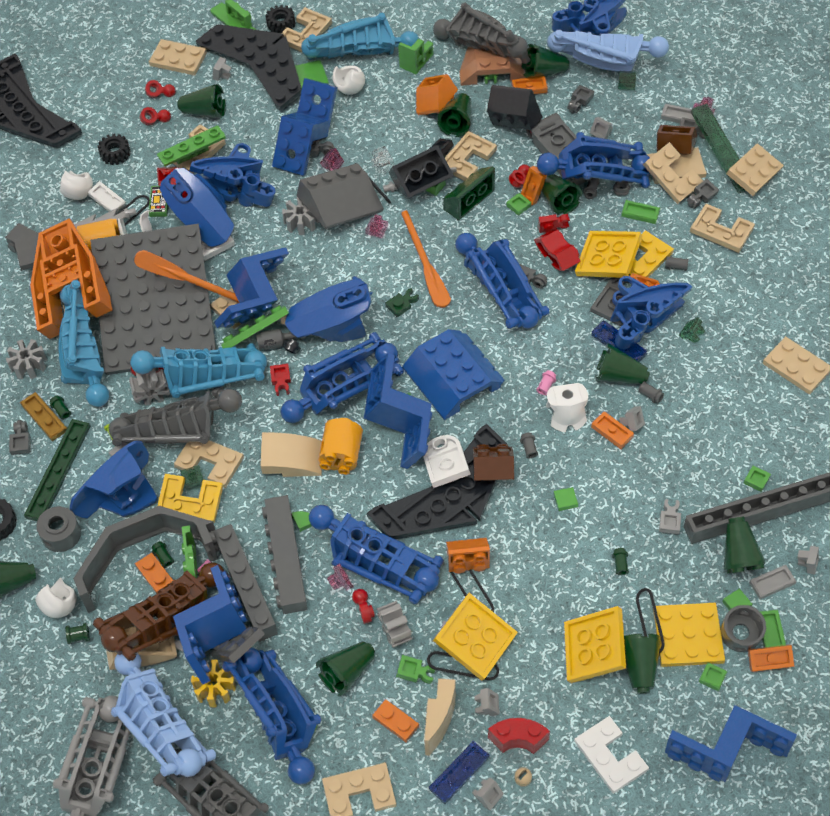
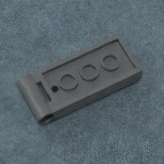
M557 113L540 120L532 130L526 129L527 135L532 139V143L542 154L549 152L558 159L560 152L576 139V135ZM557 169V172L562 176L561 169ZM584 177L580 179H566L578 186L589 181L584 179Z

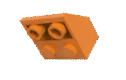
M448 74L426 77L416 88V113L418 115L439 113L454 98V94L458 89Z
M487 538L446 542L449 572L460 574L467 570L483 571L486 568H490V547Z

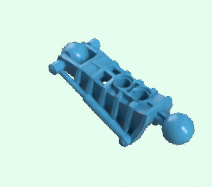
M379 13L374 17L362 18L341 24L319 36L311 34L302 42L301 50L308 60H313L314 57H343V55L350 53L352 55H372L385 52L390 55L393 54L394 48L398 47L400 42L412 46L419 37L413 31H406L400 37H394L385 14Z
M73 280L71 284L66 285L60 292L65 308L58 341L61 381L64 384H88L89 387L85 392L86 400L94 407H101L110 398L109 390L100 383L104 369L100 367L101 362L95 337L92 335L89 327L90 317H88V311L84 309L81 284L78 280Z
M253 343L248 344L246 348L232 347L222 349V347H219L218 350L209 351L208 349L180 348L170 350L161 347V357H153L150 352L141 350L134 353L130 360L132 369L138 374H147L153 368H163L173 398H179L182 394L220 387L228 383L251 378L262 381L265 378L264 371L267 366L266 356L256 349Z

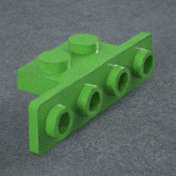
M226 0L225 4L221 2L210 9V12L225 25L255 29L252 27V17L249 11H245L239 3L233 0Z
M217 125L157 153V156L165 167L175 162L179 165L208 151L209 146L225 139L226 136Z

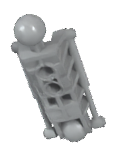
M117 696L99 697L98 701L89 697L83 698L82 705L85 707L76 734L73 735L59 777L54 779L52 785L54 788L59 789L60 808L62 811L71 813L70 816H97L104 802L110 803L113 801L114 795L112 792L130 735L127 727L125 731L121 729L123 722L111 714L112 708L116 707ZM94 708L91 721H86L90 709ZM98 715L106 722L118 721L114 734L94 729ZM83 728L87 730L86 734H82ZM122 738L121 745H119L117 741ZM88 748L96 750L94 757H85ZM100 752L107 753L104 762L98 759ZM94 766L98 771L94 774H89L86 768ZM69 772L71 774L70 780L67 779ZM82 787H88L91 792L87 795H82L79 790Z

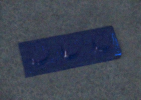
M603 320L592 330L591 336L605 346L608 343L618 348L615 345L618 330ZM636 342L627 349L618 348L638 362L647 355V350Z
M472 741L429 786V791L446 804L490 758V755L475 741Z

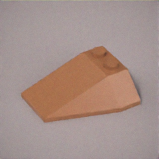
M468 47L459 71L461 86L476 85L477 75L509 73L510 82H512L514 79L526 78L523 75L525 70L521 68L520 58H505L499 54H494L491 50L485 51L482 48Z

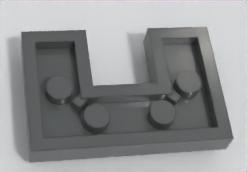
M246 626L247 629L242 634L213 647L210 655L215 660L235 663L265 633L258 627L248 628Z

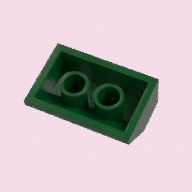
M493 166L481 168L472 173L463 183L458 184L451 193H447L443 198V210L458 221L495 191V168Z

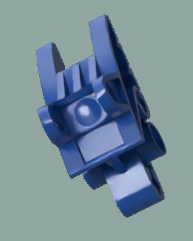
M584 0V4L579 1H572L569 3L568 9L553 13L552 30L553 32L556 30H561L562 32H591L592 35L598 36L600 34H608L627 15L625 7L619 8L626 0Z
M237 144L229 156L205 158L191 163L189 171L203 174L202 176L208 178L223 195L225 201L231 202L238 198L239 203L245 207L253 204L268 207L272 204L275 188L271 184L260 181L263 160L250 158L251 148L247 144ZM243 148L247 153H240L238 149Z
M630 276L621 277L618 282L619 291H616L612 297L615 309L610 319L611 322L621 321L623 324L616 335L615 345L620 349H627L634 343L640 342L644 333H650L655 330L656 327L661 325L684 305L685 301L682 297L690 292L692 286L689 283H667L648 287ZM623 281L629 282V283L631 284V287H630V288L624 287V286L622 285V282H623ZM616 296H622V298L617 300Z

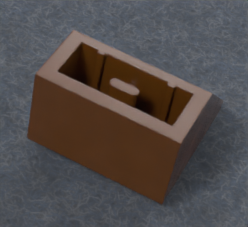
M660 125L657 131V151L670 142L679 154H692L698 138L696 128Z
M480 444L477 447H473L474 480L514 479V454L512 446L498 444L497 447H489V445Z

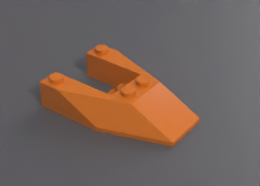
M71 219L56 224L40 232L38 235L30 286L37 331L49 339L59 335L63 318L59 292L66 285L71 284L73 280H78L81 284L85 310L96 318L112 311L110 295L96 260Z

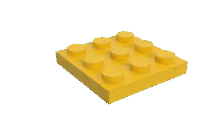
M589 231L579 258L581 262L577 264L575 269L576 276L615 278L629 276L642 239L641 232Z
M468 593L432 641L483 681L518 632L472 594Z
M716 603L656 606L665 643L663 651L659 654L661 667L707 665V662L711 664L725 663ZM654 614L656 634L659 635L658 626Z
M616 606L564 622L568 682L574 683L626 669L622 608Z

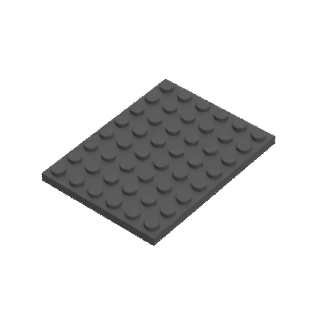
M199 223L91 239L92 254L109 292L112 311L99 316L106 375L131 371V357L134 353L141 350L150 352L153 357H161V347L175 350V348L216 350L208 290L187 281L168 278L139 268L134 262L136 253L145 250L170 261L188 274L207 281Z

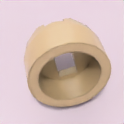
M521 767L515 772L514 780L517 785L525 787L531 783L532 773L529 769ZM526 772L527 774L520 780L519 777Z

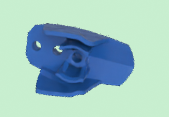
M177 168L161 181L160 191L170 209L185 225L199 223L201 240L209 247H213L227 242L233 232L234 223L226 213L227 205L223 195L208 178L200 174H193L185 168ZM172 178H175L176 185L171 184ZM184 191L188 194L186 198H183L182 195Z
M356 279L325 288L292 306L288 311L285 325L297 338L315 335L328 341L345 342L365 337L366 332L360 315L369 310L372 302L368 285L361 279Z
M132 441L117 451L96 470L71 499L70 510L74 515L81 518H89L99 508L125 517L143 510L158 500L150 483L141 472L149 459V453L141 441Z

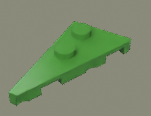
M182 526V553L185 555L183 571L188 570L197 578L195 540L190 526Z

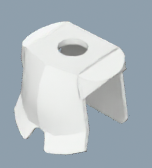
M146 210L140 215L139 223L142 232L152 231V226L148 219L150 210ZM118 218L120 234L125 235L127 232L123 218Z
M580 383L553 386L548 390L546 407H551L554 410L551 426L562 432H566L569 425H573L575 430L580 429L587 422L584 408L588 402L587 389Z

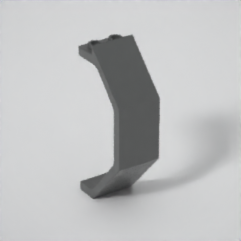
M157 506L105 527L73 578L88 613L96 610L91 598L92 590L118 551L164 532L183 536L182 526H190L194 539L202 542L210 562L218 560L216 552H219L213 533L215 530L214 523L166 507Z

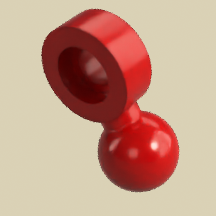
M150 80L145 86V93L150 98H157L161 93L166 97H172L175 95L176 89L171 84L162 87L158 81ZM150 88H154L156 92H151Z
M146 107L140 113V120L145 125H152L157 119L161 122H168L171 119V113L166 109H162L157 113L155 109ZM145 115H149L151 119H147Z
M523 164L519 166L518 170H514L509 175V181L513 187H523L530 166Z
M356 589L352 594V600L359 606L363 624L372 622L371 618L375 617L372 605L368 606L367 604L368 593L364 589Z

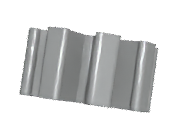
M297 197V206L291 200L286 202L287 210L282 209L284 224H287V230L290 233L298 227V234L304 235V226L308 227L312 232L316 229L315 222L318 223L319 221Z
M33 339L30 340L27 348L24 341L19 340L17 344L20 350L13 349L12 347L8 348L7 352L10 358H6L7 364L11 372L15 371L19 379H23L26 371L30 379L36 378L34 368L42 372L46 369L44 360L47 361L44 350L42 346L38 347L37 342Z
M153 368L146 375L136 373L137 378L130 377L129 379L132 395L136 403L144 400L145 406L151 405L152 398H155L160 403L164 401L163 395H170L163 369L156 373L155 368Z
M397 601L377 608V615L382 623L381 627L384 633L386 632L387 640L392 648L412 640L411 630L406 624L408 621L406 616H403L400 604H397Z

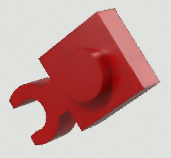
M556 214L538 217L539 233L557 230L558 227L568 228V221H570L568 214H563L559 217Z
M289 364L270 366L272 386L275 385L276 395L279 396V390L285 389L288 395L290 389L287 383H291Z

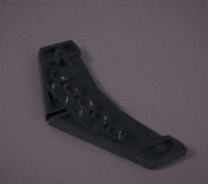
M218 24L195 41L198 47L206 48L207 52L214 51L249 66L269 94L275 107L280 111L301 95L302 88L288 41L284 34Z
M15 53L0 61L1 130L51 147H60L82 135V130L77 124L72 121H66L33 99L20 59Z
M486 423L477 431L474 439L464 451L471 475L435 488L431 486L387 505L384 503L367 512V517L383 534L394 539L477 524V520L467 509L481 521L497 480H474L473 447H477L480 444L497 447L498 444L507 443Z

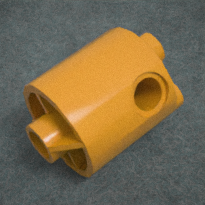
M116 218L77 226L78 232L91 253V239L120 235Z
M348 418L328 420L325 423L318 459L320 462L319 467L324 470H338V473L348 475L351 470L355 469L362 439V427Z

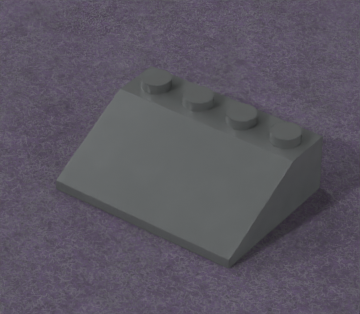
M358 163L304 178L299 182L297 197L325 229L382 212L384 209L368 174Z

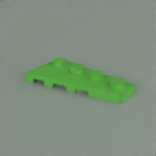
M284 305L276 306L270 310V314L266 316L263 314L254 320L255 323L252 325L246 324L238 329L239 333L236 335L229 334L222 339L223 343H221L222 348L235 346L289 313Z

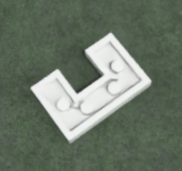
M608 716L576 737L574 742L614 794L649 771V767L636 750L619 762L607 748V745L621 737L622 731L612 718Z

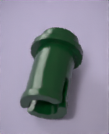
M56 395L50 399V407L56 410L60 419L64 420L71 416V411L65 405L63 397Z
M159 541L153 544L152 553L157 556L163 568H167L174 563V559L166 549L167 545Z
M616 548L612 554V558L615 559L616 574L618 575L629 573L627 564L628 552L625 548Z

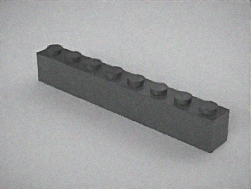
M830 472L687 515L684 523L686 534L691 544L726 534L727 524H729L728 519L744 516L745 521H748L749 526L828 503L830 502Z

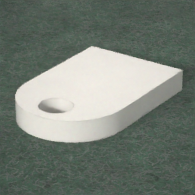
M442 435L427 443L428 451L423 457L433 488L471 475L463 449L456 437Z

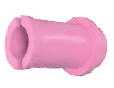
M549 370L542 374L543 378L536 389L539 394L545 396L551 385L556 382V374Z

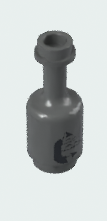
M281 329L264 331L256 335L259 350L283 347L284 340L297 338L291 332L282 333Z

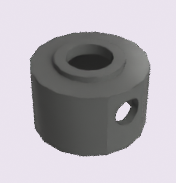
M58 506L47 509L40 515L37 521V532L44 546L50 551L65 552L73 548L81 537V528L77 519L68 508ZM64 520V524L60 529L52 530L49 528L52 523Z
M749 605L733 607L722 621L720 627L722 640L727 647L736 652H748V649H755L766 632V621L762 613ZM737 625H743L748 629L749 636L744 640L737 639L733 634V628Z

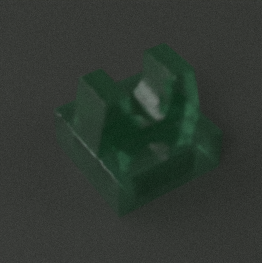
M619 71L618 89L635 90L636 72Z
M698 317L688 321L679 336L693 343L698 342L700 338L697 334L701 335L705 332L701 326L703 321Z
M199 465L180 471L181 475L186 479L184 484L186 490L202 485L204 479Z

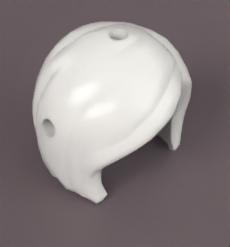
M336 66L333 71V82L338 87V91L343 94L353 95L362 90L365 84V75L359 67L346 66L339 69Z
M65 171L61 179V194L72 200L86 198L88 192L93 187L92 177L87 172L75 174L72 171H69V173Z
M59 578L51 588L48 584L43 587L35 600L37 606L45 615L51 618H61L70 614L74 609L76 594L73 588L67 586L62 578Z

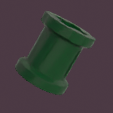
M83 623L82 626L65 627L68 644L80 640L90 641L87 623Z

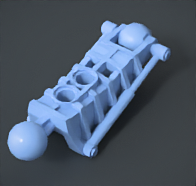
M556 30L547 38V46L552 52H563L572 55L574 59L605 70L623 72L624 75L631 73L640 51H647L653 57L660 58L666 55L669 50L668 41L664 37L656 36L650 41H643V34L634 37L627 34H600L598 36L592 35L591 32H562L561 30Z
M138 652L136 658L132 661H128L123 655L117 654L114 661L115 668L120 674L128 676L122 682L116 707L112 708L111 714L114 717H118L139 743L146 747L161 765V774L163 776L171 774H181L185 777L194 776L206 765V762L215 760V751L204 748L194 736V733L191 732L186 721L182 720L178 715L177 708H174L170 703V697L164 693L163 685L158 681L154 668L141 672V657ZM174 742L182 750L177 754L171 743Z

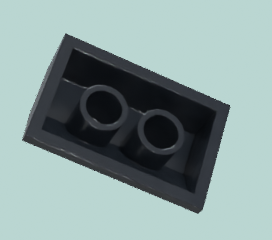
M499 85L491 86L487 113L493 125L532 130L543 118L532 89Z
M438 145L392 166L388 172L396 188L407 199L454 176Z

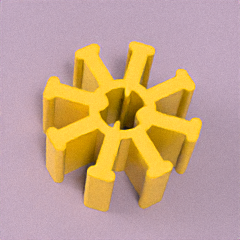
M211 660L212 668L208 672L210 681L202 684L198 677L192 676L191 683L196 698L200 703L206 698L210 707H216V695H220L224 703L229 702L231 698L228 690L236 691V683L231 671L225 672L223 668H220L218 660Z

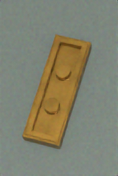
M36 392L20 402L21 406L51 441H54L66 432L67 427Z

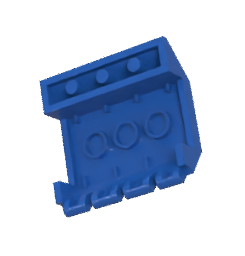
M448 329L421 344L402 366L428 401L432 403V406L443 420L460 412V403L488 387L492 393L501 388V384L505 381L500 373L495 371V367L490 361L484 358V354L480 349L473 345L474 342L470 337L459 330Z

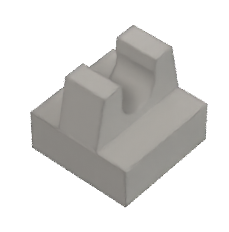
M222 57L218 59L213 67L212 79L217 81L220 78L229 79L231 73H229L231 66L226 64V59Z
M596 117L590 134L597 138L607 139L612 131L613 124L600 117Z
M641 406L633 407L626 412L625 417L619 418L620 423L624 426H629L630 431H637L645 425Z
M810 546L809 551L799 550L798 565L807 567V573L816 574L819 561V547Z
M489 688L481 689L480 694L474 696L475 701L481 703L480 707L475 708V713L491 716L500 715L498 694Z
M488 778V780L483 779L480 782L482 787L479 791L474 790L472 793L486 809L491 811L504 793L495 780Z

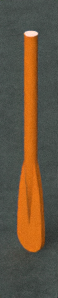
M405 210L401 214L424 266V277L432 302L437 307H447L451 301L450 295L439 274L430 264L410 215Z
M145 250L139 251L135 255L134 262L139 268L168 278L190 282L239 302L235 293L192 276L160 256Z

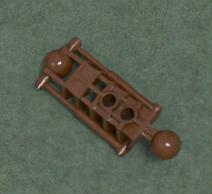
M214 562L204 564L197 578L187 570L180 578L173 580L168 587L160 589L156 595L147 597L146 600L129 607L128 610L106 620H103L101 617L96 618L93 626L99 631L104 649L109 652H116L118 655H123L128 661H132L136 658L137 652L178 635L173 616L207 600V588L205 587H217L210 568L218 565L223 572V567ZM135 626L138 631L128 637L125 629Z

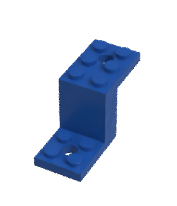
M304 78L298 112L281 116L272 167L299 175L306 174L312 141L328 136L338 87ZM315 95H319V96H320V98H321L320 104H316V103H315V101H314ZM290 149L295 151L294 159L289 156Z
M286 247L241 258L226 276L239 303L228 306L214 321L217 329L225 327V329L230 328L239 322L244 324L250 321V319H256L263 314L265 316V313L273 308L278 299L265 272L267 274L274 272L277 269L276 267L284 262V258L289 254Z
M387 353L371 370L364 419L405 434L400 467L408 469L422 456H425L428 451L427 438L430 434L429 421L432 418V403L392 389V374L396 366L394 364L395 355Z
M218 565L210 569L219 594L173 616L185 658L202 684L210 681L208 672L211 671L206 659L204 660L206 658L205 651L242 634L247 629L245 622L248 621L243 610L240 611L243 606L239 598L236 597L238 592L235 586L229 583L231 581L227 572H222Z
M734 705L714 750L672 730L665 753L674 761L681 760L687 763L691 769L695 771L701 770L709 774L708 776L715 781L722 780L726 782L745 738L750 739L749 741L756 746H764L770 749L774 755L787 757L797 734Z

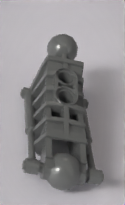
M466 2L461 4V9L451 22L447 19H439L434 23V35L441 40L451 37L456 46L462 44L466 47L482 48L485 51L491 50L494 54H499L505 58H520L523 64L530 61L527 55L528 45L524 38L513 34L511 30H507L504 25L492 16L471 8Z
M230 388L223 390L218 398L213 399L211 392L208 391L199 398L196 396L165 405L163 408L151 407V409H140L131 414L121 413L120 417L115 418L109 424V434L113 439L112 444L117 447L122 442L132 441L154 444L186 442L206 444L211 435L214 411L221 409L227 413H234L242 405V396L237 390Z
M180 748L174 750L178 754L182 749ZM213 760L206 762V765L194 776L185 777L181 774L163 776L159 772L152 779L156 787L164 786L186 808V811L191 816H265L269 811V806L266 803H260L226 770H222ZM167 777L176 784V790L166 782ZM205 789L206 792L200 797L198 794Z

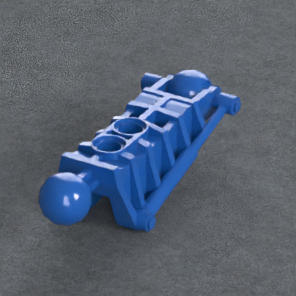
M578 132L576 139L558 155L559 159L554 154L548 152L540 155L537 160L538 171L544 175L554 174L557 169H561L562 179H580L584 177V179L589 180L591 178L618 182L641 183L642 188L650 186V172L643 166L650 157L644 151L642 142H636L634 145L619 143L615 140L585 136L584 133ZM622 159H631V167L623 166Z
M462 233L457 237L455 247L459 253L466 255L464 266L468 267L472 274L480 279V283L485 285L488 293L495 298V303L500 306L507 318L505 325L508 329L516 326L525 329L533 328L541 320L542 316L549 314V308L541 305L528 283L529 280L510 250L507 239L495 241L487 250L483 251L478 247V241L473 234Z
M373 332L369 335L368 340L348 350L345 349L312 366L305 365L303 367L305 374L300 387V394L303 399L299 401L293 399L286 401L280 409L282 418L287 423H297L303 418L305 410L311 408L315 415L319 414L326 407L336 409L339 403L368 389L372 368L366 361V358L374 353L377 362L387 353L395 355L394 364L396 366L393 374H396V376L402 375L404 369L398 364L400 360L398 359L396 346L392 343H387L384 339L381 340L378 334ZM371 343L374 344V345H372L371 347H369V348H367V349L363 348V347H365V346H367V345H369V344H371ZM351 368L354 372L351 375L348 376V374L343 372L346 369ZM342 380L343 383L339 385L336 381ZM321 390H327V391H328V392H326L325 394H321V393H320Z
M317 505L310 511L309 521L315 529H330L334 532L330 540L334 558L332 565L334 567L341 566L379 585L383 584L409 596V601L412 604H417L422 596L438 587L439 569L444 562L441 556L432 558L405 546V543L368 527L364 521L358 522L349 513L340 522L334 518V513L329 506ZM381 555L391 559L388 565L378 560ZM414 564L420 569L411 579L404 574ZM402 584L408 587L409 589L413 590V592H410L399 586Z
M250 648L235 663L224 661L222 665L225 672L231 671L245 692V697L254 709L256 716L260 718L262 722L261 727L266 731L268 743L273 748L275 760L288 757L290 761L288 777L292 782L298 785L310 782L315 774V766L310 759L301 756V753L307 749L316 725L321 723V717L313 713L293 682L286 677L275 661L276 652L274 650L264 652L263 650ZM260 670L265 680L259 681L254 673Z

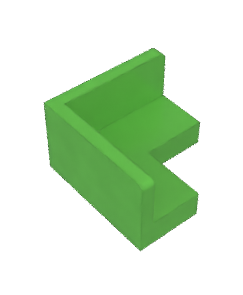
M417 39L412 46L400 42L398 44L399 67L417 74L433 56V42L427 41L424 44L423 40Z

